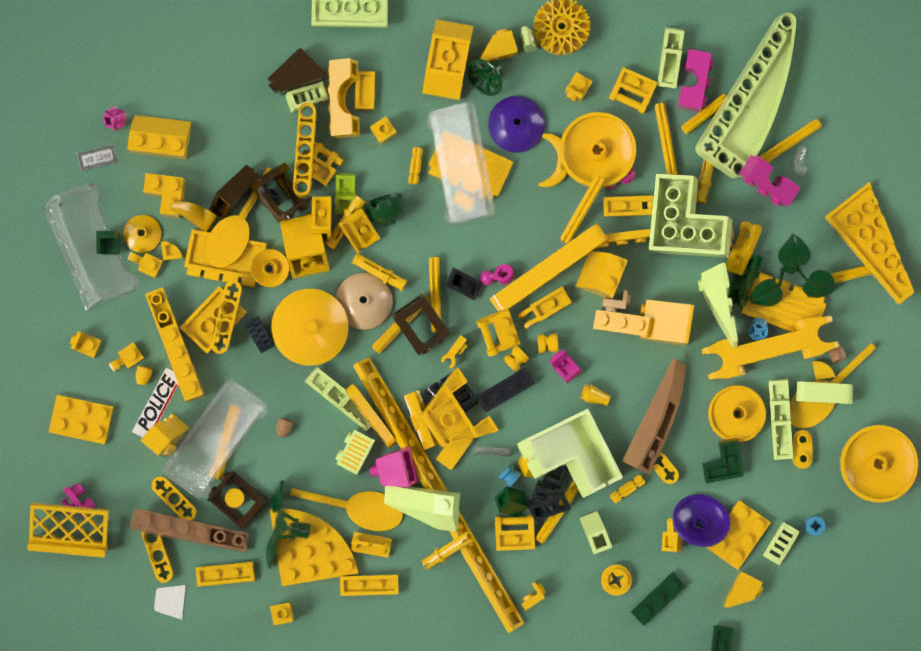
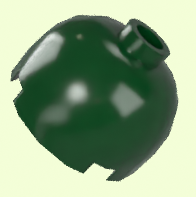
M395 193L396 197H391L390 194L374 198L370 200L371 204L366 202L365 205L370 218L374 222L385 223V226L395 224L396 219L400 218L404 212V201L401 193Z

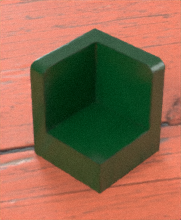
M96 231V254L119 255L120 232Z
M506 486L494 497L498 511L502 514L518 517L528 507L524 492Z

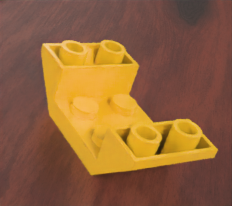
M436 19L422 94L460 100L474 26Z

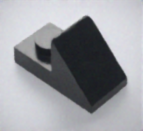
M452 268L445 286L471 300H475L483 283L456 268Z

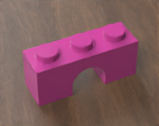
M688 50L684 71L693 73L697 78V84L693 87L682 86L677 108L700 112L702 107L705 108L707 96H704L705 89L709 88L710 78L707 77L708 70L712 71L714 59H711L712 53Z
M750 155L739 173L744 178L743 181L751 187L755 186L758 189L757 192L762 196L771 198L770 202L775 206L789 207L800 187L787 177L778 175L770 183L769 175L774 167L761 157Z

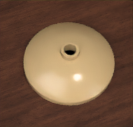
M357 273L348 277L342 282L336 293V299L344 308L348 325L358 330L376 328L390 315L393 305L390 288L387 284L383 283V280L371 273ZM366 297L367 302L364 304L361 303L360 298Z

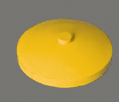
M603 112L588 113L576 118L566 128L560 142V159L565 171L574 181L586 187H590L596 175L605 179L602 188L617 184L628 175L636 157V142L630 128L618 117Z
M318 289L298 290L286 296L276 307L271 321L272 338L277 349L288 360L305 366L320 365L333 359L343 348L348 336L347 315L339 301L329 293Z
M884 425L868 426L854 433L845 443L840 456V472L846 486L856 496L870 502H889L905 494L914 483L918 472V456L912 442L901 431Z

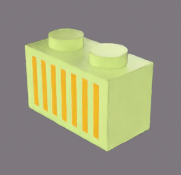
M354 430L353 433H348L344 441L347 445L344 450H339L335 459L338 460L337 465L358 475L375 440Z

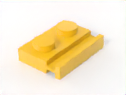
M362 208L345 218L344 222L338 223L357 253H359L360 249H365L380 239Z

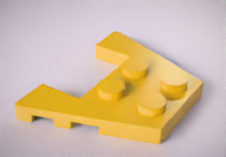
M459 367L452 371L421 414V417L441 447L498 431L490 416L485 417L473 426L452 393L468 382Z

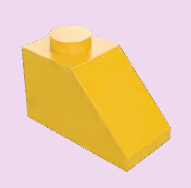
M502 29L497 31L492 36L480 59L496 62L517 56L518 50L512 30Z
M740 571L722 606L729 608L752 601L755 597L758 598L763 590V587H761L763 582Z

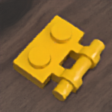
M315 141L312 178L327 186L337 172L331 165L336 163L341 166L344 160L335 151L331 152L325 148L323 143ZM304 149V151L302 152L303 155H306V154L309 153V152H308L307 150H305V149ZM319 153L328 158L326 162L317 158ZM302 165L299 167V169L304 173H307L309 167L307 165Z

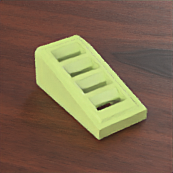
M526 26L522 27L520 37L524 52L537 51L539 45L534 31Z
M323 82L292 90L286 94V100L291 113L299 111V107L303 103L308 102L316 105L329 100ZM317 88L321 96L320 98H318L315 89ZM309 91H311L313 100L310 99ZM301 94L304 95L306 102H303ZM294 97H296L298 101L297 105L295 103Z
M781 522L762 556L780 565L797 538L799 531ZM785 530L792 534V536L788 537L782 531ZM779 536L787 540L788 543L785 544L778 540ZM776 543L784 548V550H779L778 548L774 547V544ZM773 550L780 554V557L778 558L769 552Z

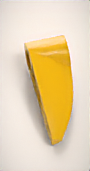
M172 202L168 205L205 232L208 231L217 217L204 207L190 202Z

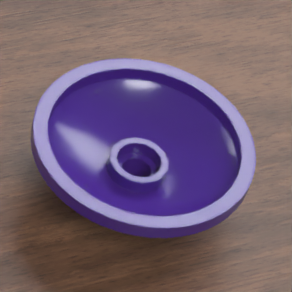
M511 96L501 100L494 106L489 116L488 129L491 138L501 149L512 153H521L532 149L539 143L545 130V118L540 107L531 99L522 96ZM519 119L521 123L515 125L513 121Z
M689 495L678 502L673 512L672 521L676 532L683 540L694 546L711 547L717 545L724 540L730 529V517L726 508L718 500L707 495Z

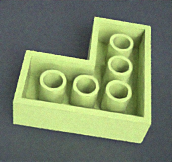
M656 174L649 250L653 253L729 258L732 219L728 216L695 214L699 181L696 177Z

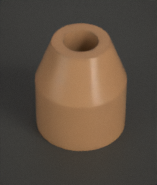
M840 344L839 347L829 350L833 364L847 358Z
M279 417L276 426L277 436L286 438L291 432L294 422Z

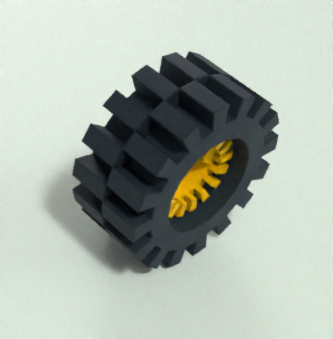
M258 316L244 323L261 353L275 346Z

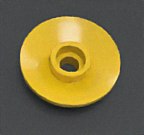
M138 215L131 218L126 223L123 231L126 245L138 253H147L155 249L162 235L158 222L147 215ZM144 230L145 234L144 236H139L138 232Z
M266 249L259 252L253 258L251 273L258 284L264 287H276L287 278L289 265L286 257L281 252L274 249ZM267 265L271 266V272L266 271Z

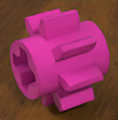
M113 106L104 111L103 122L107 128H113V131H116L126 126L124 122H126L127 116L122 109L117 110V107Z

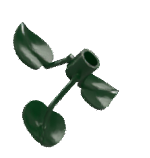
M792 233L778 252V259L783 266L780 268L781 273L778 284L773 279L763 280L753 289L749 301L765 307L778 304L783 297V291L779 287L782 286L784 272L794 274L798 271L803 280L806 281L802 287L803 292L813 298L829 295L836 289V284L833 276L825 270L814 271L810 274L809 278L804 275L799 265H804L809 261L811 252L808 245L800 237Z
M284 480L279 482L272 497V512L276 513L277 511L273 533L266 546V562L270 569L276 555L277 542L280 539H295L296 537L308 539L311 529L310 524L299 522V519L286 514L280 508ZM285 517L293 521L290 522L289 526L285 520ZM288 530V534H291V535H283V534Z

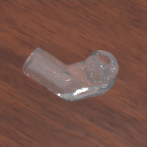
M803 146L798 147L794 158V171L797 175L800 174L802 176L806 174L808 169L807 166L802 165L808 151Z

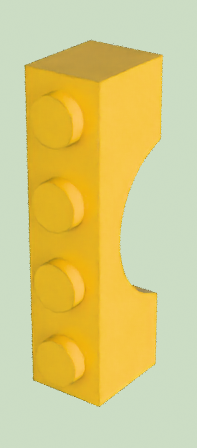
M351 58L329 60L328 75L330 85L328 86V93L330 95V104L328 110L331 120L329 124L331 136L336 138L360 137L359 117L352 115L345 104V95L348 88L358 81V61Z

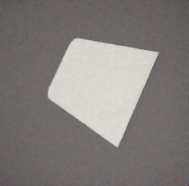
M186 585L157 588L154 610L182 620Z

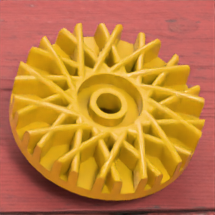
M573 0L547 1L537 11L534 19L533 30L535 38L544 50L555 55H568L578 51L585 44L590 33V21L586 9H583L582 5L580 6L577 1L574 2ZM564 24L565 28L559 29L558 25Z
M733 385L720 390L714 395L709 405L708 420L710 427H712L713 432L718 437H721L723 440L737 438L740 443L754 438L762 430L766 420V409L763 400L754 390L742 385ZM736 410L740 412V416L738 418H736L733 414Z

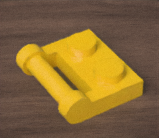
M623 67L609 99L622 102L639 110V113L644 114L658 82ZM622 88L644 98V100L640 103L618 93V91Z
M508 308L476 321L478 327L481 328L487 345L486 351L488 356H494L501 351L520 345ZM490 323H493L499 343L494 345L488 328Z
M528 514L525 517L501 518V516H495L496 551L535 549L534 519L532 514ZM528 524V530L501 531V525Z

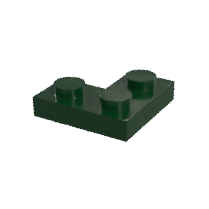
M738 439L718 441L721 460L702 463L705 483L744 476Z

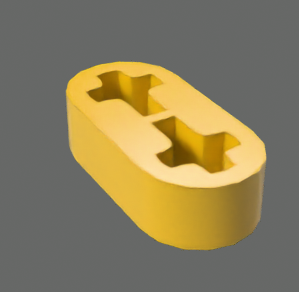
M660 452L658 457L661 456L663 458L661 463L664 467L661 468L659 464H656L652 468L664 483L673 484L678 480L679 473L668 458ZM665 468L668 472L673 471L675 473L673 475L674 480L665 479L667 475L664 471Z

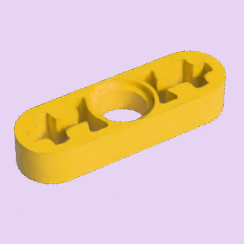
M160 476L152 481L153 491L181 519H195L197 515L196 507L167 478ZM165 481L164 487L167 490L171 487L173 490L169 491L164 497L162 494L166 492L163 489L157 490L156 487L158 485L156 482ZM172 493H176L180 497L179 502L175 505L169 502V496ZM183 501L186 502L183 505L185 508H192L191 517H184L185 511L182 508L179 511L176 509Z

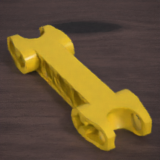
M832 317L802 319L794 322L796 328L794 332L740 346L737 343V348H732L728 339L701 349L702 355L717 354L723 360V366L720 370L708 374L709 380L730 379L745 375L744 365L801 350L803 358L808 359L820 356L829 350L839 347L838 341L826 343L818 337L819 327L832 322Z

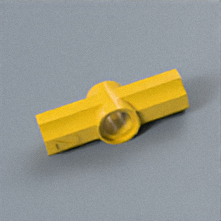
M420 391L405 395V402L411 414L410 418L415 431L418 432L424 450L439 445L421 417L426 407Z

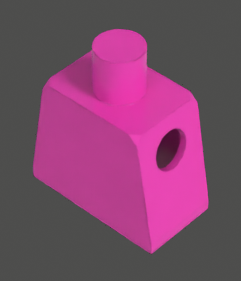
M409 446L382 455L376 459V465L370 467L371 476H379L383 486L410 487L418 482Z

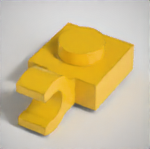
M130 252L127 258L139 264L138 271L153 278H156L163 263V260L147 253L142 258Z
M460 335L449 352L442 357L441 362L443 363L446 359H450L452 363L449 368L452 369L455 366V356L458 353L461 355L467 348L465 344L467 339Z
M133 342L119 351L120 358L111 362L109 366L114 372L124 365L130 369L144 360V357Z
M668 518L667 532H663L662 551L682 552V538L676 532L672 518Z

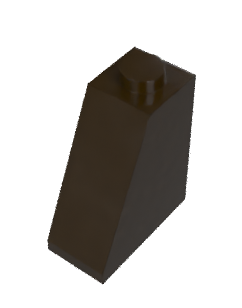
M300 47L267 79L270 83L268 87L275 94L279 92L281 95H285L289 91L325 81L328 77Z
M246 164L216 192L209 209L221 220L228 217L253 190L251 186L260 177L257 171Z

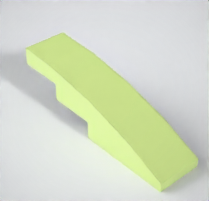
M315 367L304 382L367 431L371 425L347 395L345 389L318 367Z
M788 379L769 380L774 460L793 459Z

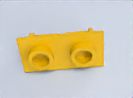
M354 532L351 551L389 558L392 539Z

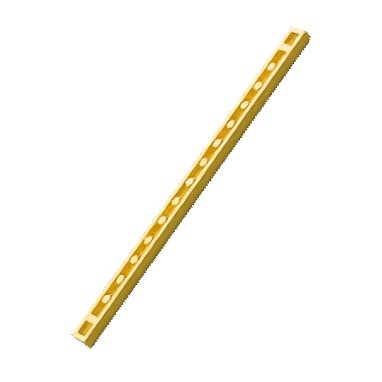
M368 357L354 364V369L400 448L410 447L415 472L424 489L447 491L371 358ZM460 511L458 531H449L453 539H456L466 531L471 533L468 537L473 535ZM473 535L474 541L461 548L460 551L507 632L510 633L523 625L524 621Z

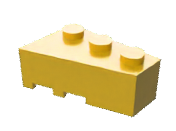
M173 413L169 418H164V423L159 421L154 424L140 440L158 456L170 457L177 449L175 445L190 429Z

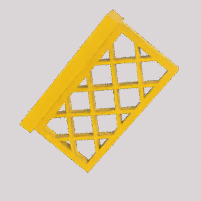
M31 503L27 550L105 558L108 551L109 510ZM35 509H42L47 515L40 520L35 515ZM56 511H62L66 515L60 522L53 515ZM75 513H81L86 519L78 523L72 516ZM95 514L104 515L103 522L100 525H97L92 519ZM49 517L56 524L50 530L43 523ZM68 519L76 526L71 531H68L62 525ZM87 521L95 528L90 533H87L82 527ZM39 525L46 532L43 536L34 535V529ZM58 527L66 534L62 538H58L52 533ZM77 529L85 536L81 540L75 539L72 535ZM98 531L103 536V542L95 541L91 535Z

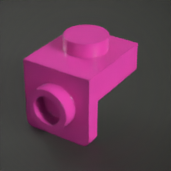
M564 349L556 353L549 361L553 369L567 384L582 372Z

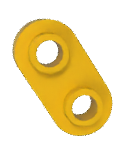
M800 430L795 432L792 437V460L797 468L805 469L813 461L812 436L809 432ZM801 436H804L806 438L805 443H801L799 441V438ZM802 455L806 457V462L804 463L800 461V456Z

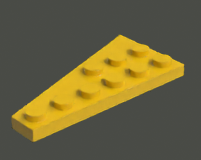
M868 182L826 215L825 219L894 301L900 305L914 294V290L902 265L900 255L896 250L885 218L881 213L877 198L874 196L872 186Z

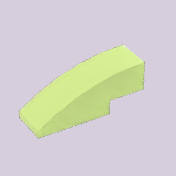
M665 27L657 86L676 88L684 29Z

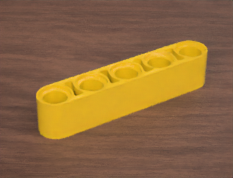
M308 102L303 103L299 107L293 190L300 198L308 197L312 189L317 111L315 106ZM307 108L313 110V114L309 117L303 115V111ZM305 127L312 129L308 136L301 134L302 129ZM303 146L310 148V152L306 155L300 153V149ZM302 165L309 167L308 172L305 174L298 171ZM300 184H306L308 187L304 193L297 191V187Z

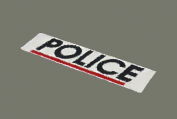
M168 368L165 369L132 431L133 433L143 437L154 424L160 421L179 385L174 371Z

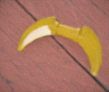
M543 134L542 138L547 139L555 147L558 162L552 176L540 182L538 186L552 187L562 182L567 176V172L560 159L561 138L553 134Z

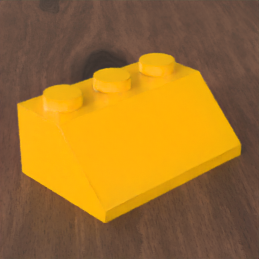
M135 115L129 131L127 150L135 154L187 160L192 122Z

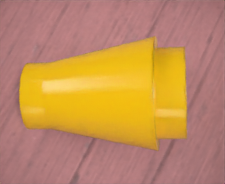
M585 384L580 398L584 402L607 406L610 395L592 384Z

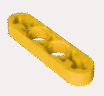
M235 280L227 282L223 291L211 343L212 350L217 354L226 353L230 347L242 295V286ZM233 284H236V288L239 289L233 295V298H237L236 302L226 299V296H231V291L228 288L232 287ZM226 303L234 305L232 313H225L224 305ZM224 321L230 324V329L227 332H222L219 328V325ZM218 333L223 336L228 335V339L223 338V344L226 346L221 348V351H218V347L215 346L221 339V337H217Z
M353 384L346 388L345 392L383 443L388 448L397 443L359 390Z
M141 532L157 580L162 583L171 581L174 573L162 536H157V541L150 543L147 540L148 533ZM156 550H161L164 554L161 561H156L153 558V553ZM165 561L167 565L163 566L164 570L170 573L167 575L166 580L159 575L162 573L161 567L156 568V564H162Z

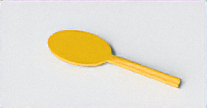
M266 168V170H265V172L263 173V175L266 174L267 172L271 171V169H270V168ZM254 191L239 216L232 215L224 218L211 231L207 239L205 253L208 262L213 267L224 268L230 266L245 251L250 235L249 226L245 219L258 198Z
M870 343L830 382L826 380L813 382L839 384L876 347ZM796 392L790 401L791 424L797 428L815 426L830 414L835 403L796 401Z
M294 488L291 489L290 496L345 508L349 518L355 524L372 531L393 529L400 524L403 518V512L384 504L385 494L379 492H360L353 495L348 501Z

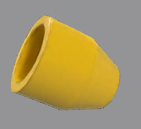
M137 366V384L147 385L151 379L153 369Z

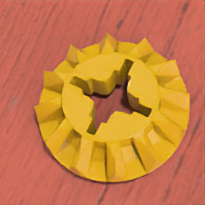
M621 565L607 567L601 576L603 589L608 594L614 596L626 593L632 583L630 572ZM611 573L616 577L623 575L619 580L621 587L617 586L616 583L609 585L613 580Z

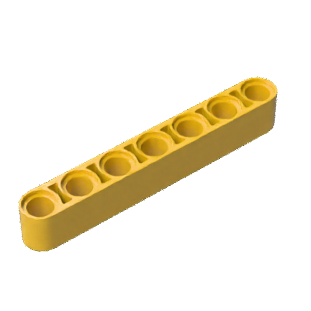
M598 223L593 225L492 296L490 301L498 312L512 308L608 240L607 236Z

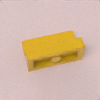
M331 196L312 197L311 233H327L328 241L332 239Z

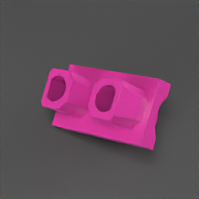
M80 483L63 489L72 502L69 503L65 498L61 501L64 506L95 507L90 497L82 503L77 499V497L85 492Z

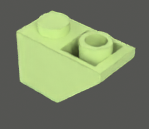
M597 511L579 518L593 554L612 548L606 529Z

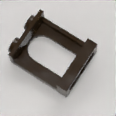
M285 162L259 177L251 186L278 223L284 219L289 221L298 211L300 213L305 211L309 207L308 203L312 200L311 196L304 200V198H300L295 194L293 184L285 175L289 169ZM276 181L291 200L293 207L286 212L281 211L264 187Z
M420 294L391 314V317L418 355L428 353L434 344L444 342L448 338L447 335L450 334L423 294ZM420 308L436 330V335L425 343L419 340L406 321L407 317Z
M232 470L230 473L227 471L220 479L222 483L218 487L214 486L208 492L209 498L207 500L232 520L237 527L244 530L266 505L268 500L235 471ZM234 484L255 502L243 517L222 499L221 491L224 486Z

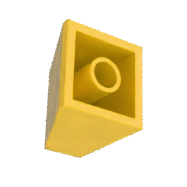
M312 214L280 222L287 262L293 279L330 271L322 233H311Z
M590 252L575 287L605 299H612L628 260L611 253Z
M646 300L645 304H641L640 315L652 318L649 337L640 336L639 339L686 346L689 341L694 305Z

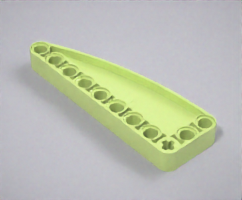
M784 13L773 21L696 144V153L730 178L742 177L735 172V165H738L741 171L750 155H758L776 116L786 85L794 47L796 18L791 13ZM783 18L788 22L787 27L782 23ZM773 34L777 35L778 42L773 40ZM763 49L768 52V58L763 56ZM753 65L758 67V74L753 71ZM744 80L749 84L748 89H745L743 86ZM734 96L739 99L738 105L733 102ZM724 112H727L729 115L728 121L723 117ZM714 127L719 130L718 137L713 133ZM705 144L708 145L707 149H709V151H705ZM720 154L725 158L724 163H721L719 160Z

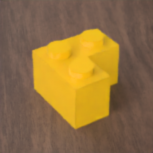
M146 173L143 188L144 194L162 197L159 212L161 216L181 219V215L168 205L172 202H183L186 180L181 177Z

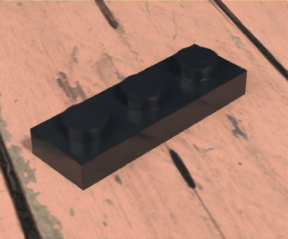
M525 367L477 395L476 398L484 412L487 413L531 387L535 382Z

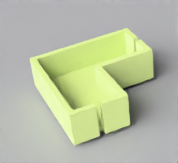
M588 409L517 444L524 459L528 458L530 461L527 465L534 479L566 464L583 498L623 478Z

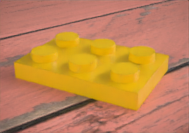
M220 286L179 327L207 354L212 351L211 343L224 291ZM226 296V299L234 300L233 298ZM232 303L224 305L225 313H232L234 311ZM240 305L235 325L247 314ZM224 321L219 325V328L222 332H227L230 329V324ZM219 333L217 334V337H221L220 341L225 337Z
M57 395L48 432L106 445L114 407Z
M738 500L729 513L730 529L727 536L717 545L706 547L737 570L771 523L740 500Z

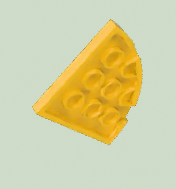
M282 509L286 514L299 519V522L308 523L311 526L308 539L296 537L295 539H280L277 542L276 553L282 586L358 574L357 564L349 546L332 526L312 514L298 510ZM270 510L272 527L274 529L277 511L273 513ZM285 517V520L289 526L290 522L293 521ZM287 530L283 535H291V534H288V530Z

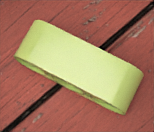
M797 382L796 401L852 404L853 385Z

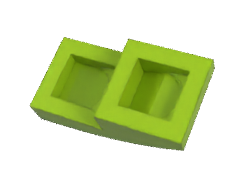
M336 173L335 214H344V210L348 209L355 198V174Z

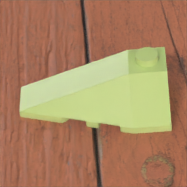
M721 263L701 273V280H698L699 292H703L707 305L732 348H737L738 339L735 319L733 315L731 316L732 299L727 298V295H729L728 287H730L726 264Z
M385 486L384 504L438 530L458 531L460 493L416 487Z

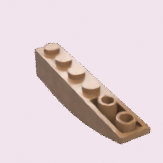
M673 358L622 460L627 465L648 475L668 437L680 403L687 366Z
M140 509L133 510L129 530L239 552H246L250 534Z

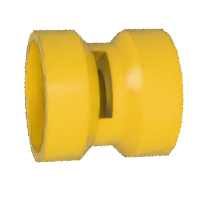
M557 333L550 334V336L538 335L539 354L546 351L558 352Z
M517 346L512 349L510 355H506L503 358V361L514 372L520 369L522 363H526L529 360V357Z

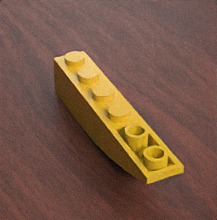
M163 287L146 293L145 297L185 402L190 403L205 397L191 356Z

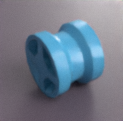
M755 318L751 321L749 335L752 339L759 341L767 337L769 328L767 321L763 318Z
M511 463L498 478L505 480L507 486L511 487L522 473L516 471Z
M817 516L809 517L804 523L805 531L813 536L822 534L825 530L824 520Z

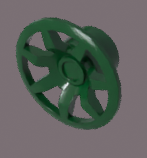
M475 59L469 64L467 71L469 80L480 93L487 96H495L501 91L503 71L497 62ZM474 65L478 71H472V66ZM472 76L479 77L480 79L475 83ZM482 83H485V91L479 87ZM490 85L496 90L495 92H490Z

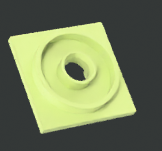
M312 0L311 26L388 28V0Z

